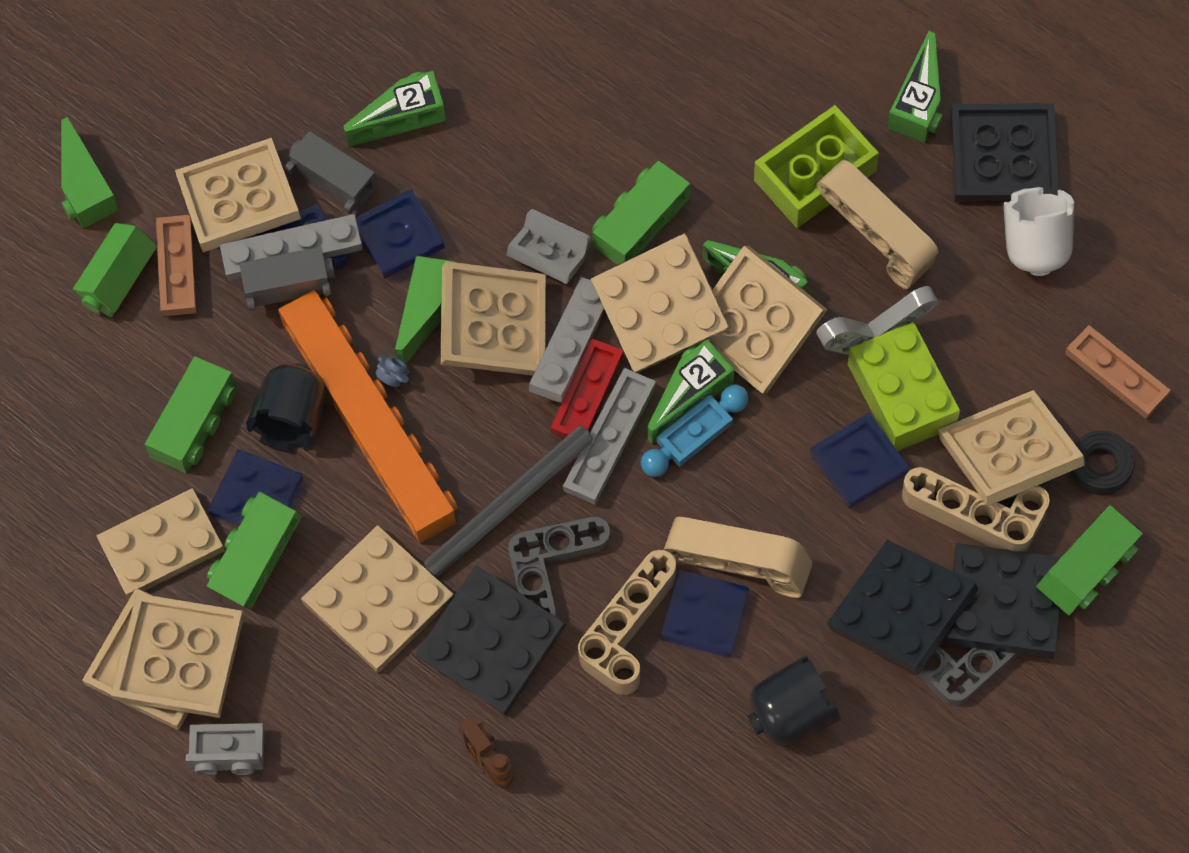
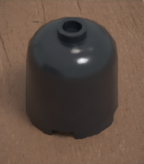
M304 364L280 365L271 369L262 381L246 422L248 432H257L261 435L259 442L275 450L292 453L294 447H303L304 451H309L314 446L327 401V389L323 380Z
M806 655L760 681L753 687L750 693L749 702L753 713L747 717L757 735L764 732L769 740L777 745L787 746L841 720L835 704H831L824 693V690L827 689Z

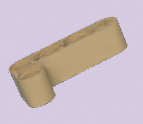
M840 161L817 183V188L821 195L889 259L886 270L897 285L903 289H908L933 266L938 255V248L932 239L849 161Z
M922 467L914 468L906 474L902 490V499L909 508L987 546L1014 552L1028 551L1045 519L1050 501L1047 491L1037 485L1018 493L1011 508L997 502L987 506L979 493ZM918 486L924 487L919 492L915 491ZM935 492L937 493L936 501L932 500ZM954 500L960 507L949 509L942 502ZM1026 501L1035 502L1039 505L1040 509L1028 510L1023 503ZM979 515L988 516L992 523L987 525L980 524L976 521L975 517ZM1019 531L1025 538L1013 540L1007 533Z
M676 517L674 519L663 549L670 552L674 556L675 561L766 579L774 591L791 598H800L802 596L813 565L804 547L791 538L686 517Z
M655 550L649 553L578 644L581 667L617 694H631L640 685L639 662L624 648L676 581V561L670 552ZM662 568H666V573L660 570H662ZM654 569L657 570V571H660V572H658V574H657L655 577H654ZM635 593H642L648 597L645 602L640 604L632 602L629 598ZM615 620H620L626 624V627L620 631L610 630L607 626ZM592 648H599L605 652L598 659H591L585 655ZM622 668H627L634 673L632 677L626 680L618 679L614 674Z

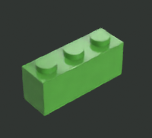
M659 160L650 169L648 167L639 174L636 185L629 193L627 191L623 192L616 200L614 209L608 216H601L592 228L593 247L617 265L640 255L690 199V183Z
M194 356L144 444L150 458L186 474L192 464L196 465L200 461L204 452L203 444L208 435H213L218 429L221 420L220 414L225 405L229 406L236 396L237 387L232 372Z
M258 492L256 497L252 496L245 504L242 511V516H244L242 523L238 529L234 528L225 541L227 550L221 561L216 560L212 564L207 575V579H209L208 588L250 610L302 518V515L261 492Z
M1109 505L1048 571L1036 587L1068 615L1078 605L1085 610L1099 594L1094 590L1096 585L1100 583L1105 587L1119 572L1114 567L1115 564L1120 561L1125 565L1139 550L1134 543L1143 533Z

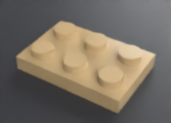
M193 488L96 535L128 599H130L135 588L146 591L225 551Z

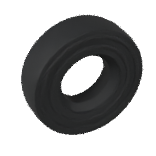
M1098 430L1085 434L1075 443L1084 456V466L1071 471V474L1081 488L1090 493L1106 495L1120 490L1130 480L1134 470V455L1130 445L1121 436L1110 431ZM1096 451H1106L1114 457L1116 466L1108 474H1098L1089 467V456Z

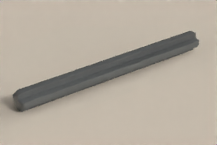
M578 426L430 555L424 561L425 568L434 577H439L586 448L593 440L589 431L583 426Z

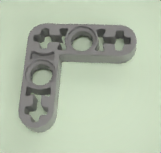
M930 286L920 287L868 324L845 317H837L821 325L816 334L826 350L849 355L850 347L913 321L916 324L937 308L939 300Z

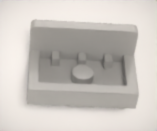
M530 209L526 215L524 227L508 245L506 256L567 284L584 264L591 238L581 231L534 209Z
M263 723L190 725L189 754H186V764L189 770L195 771V774L201 776L216 775L217 771L232 770V773L236 775H250L254 773V770H263L265 727Z

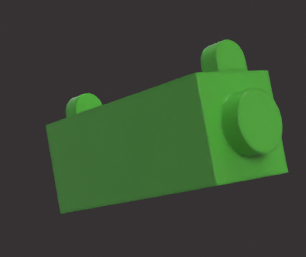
M115 223L72 290L82 298V305L95 313L101 311L106 316L113 317L157 246L137 226Z

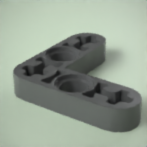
M587 517L514 535L508 544V551L517 592L532 602L540 599L541 608L556 617V609L545 564L604 550L610 542V527L608 523L600 517ZM596 528L597 532L601 533L599 534L598 541H593L591 536H588L589 529ZM573 531H578L580 546H576ZM557 534H562L569 538L570 543L566 549L555 550L549 544L550 539ZM543 538L544 550L546 552L544 554H541L538 539ZM526 543L528 548H533L529 550L530 556L523 557L521 552H517L520 550V544ZM529 575H537L542 579L543 583L538 590L529 591L523 587V579Z
M939 646L934 655L940 660V666L932 671L923 668L918 676L946 704L959 706L967 702L1019 654L999 652L997 656L991 650L972 648L956 663ZM977 656H984L990 660L992 668L986 673H979L973 669L971 661ZM966 672L969 679L962 685V694L957 691L950 694L948 692V682L951 681L953 684H957L963 679Z

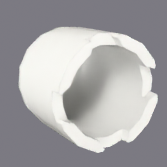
M1041 187L1023 189L1012 193L1011 201L1009 203L1004 202L1006 249L1010 261L1019 269L1030 272L1035 276L1047 275L1051 271L1064 266L1070 259L1073 250L1074 200L1072 196L1061 190H1058V196L1043 194V188Z

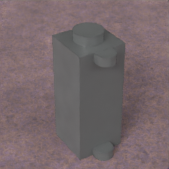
M310 131L303 139H298L290 149V161L285 166L284 171L289 175L296 173L345 205L344 210L350 214L353 211L358 212L378 188L375 172Z
M322 246L239 263L249 311L256 310L258 306L298 299L314 289L317 294L331 295L329 279L335 278L332 259L324 258Z

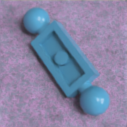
M730 385L722 391L719 403L711 395H708L656 437L661 449H650L643 454L641 458L643 472L651 477H659L667 471L671 458L681 467L733 425V418L728 413H737L745 409L749 400L747 391L742 386Z

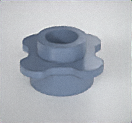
M379 356L378 360L380 362L377 365L378 368L375 374L381 381L393 387H399L402 382H408L409 378L407 375L410 371L404 361L395 356Z

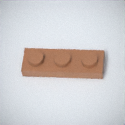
M190 215L156 218L160 309L162 316L197 313Z
M1090 325L1066 348L1065 355L1146 420L1170 394L1171 390Z

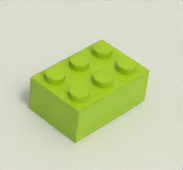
M834 105L756 160L754 181L791 223L798 228L831 205L817 188V183L840 161L847 160L868 178L877 172L879 152L839 108Z
M914 321L850 347L848 366L892 453L939 434L938 429L958 421L960 409Z

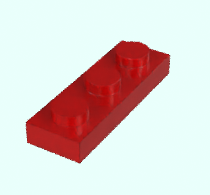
M591 338L553 421L551 434L565 438L578 426H583L590 432L622 361L624 350Z

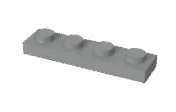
M355 214L220 244L228 281L242 278L239 265L241 262L321 246L325 259L363 249Z
M583 277L580 278L529 383V392L562 403L586 348L605 313V309L591 280Z
M623 369L590 433L593 438L592 442L580 452L563 485L564 492L596 505L656 388V381L629 369Z

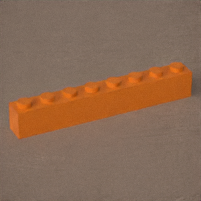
M314 289L278 309L283 326L308 366L323 380L329 400L418 543L421 544L456 524L454 510L458 509L454 498L448 490L445 492L441 491L436 483L440 481L438 473L431 462L424 464L419 456L422 453V449L414 435L407 436L402 429L405 423L401 414L395 406L392 408L388 407L384 400L388 397L384 387L378 379L371 380L367 373L370 370L368 362L361 352L354 353L350 346L353 340L344 325L337 326L333 319L336 313L327 298L321 300Z

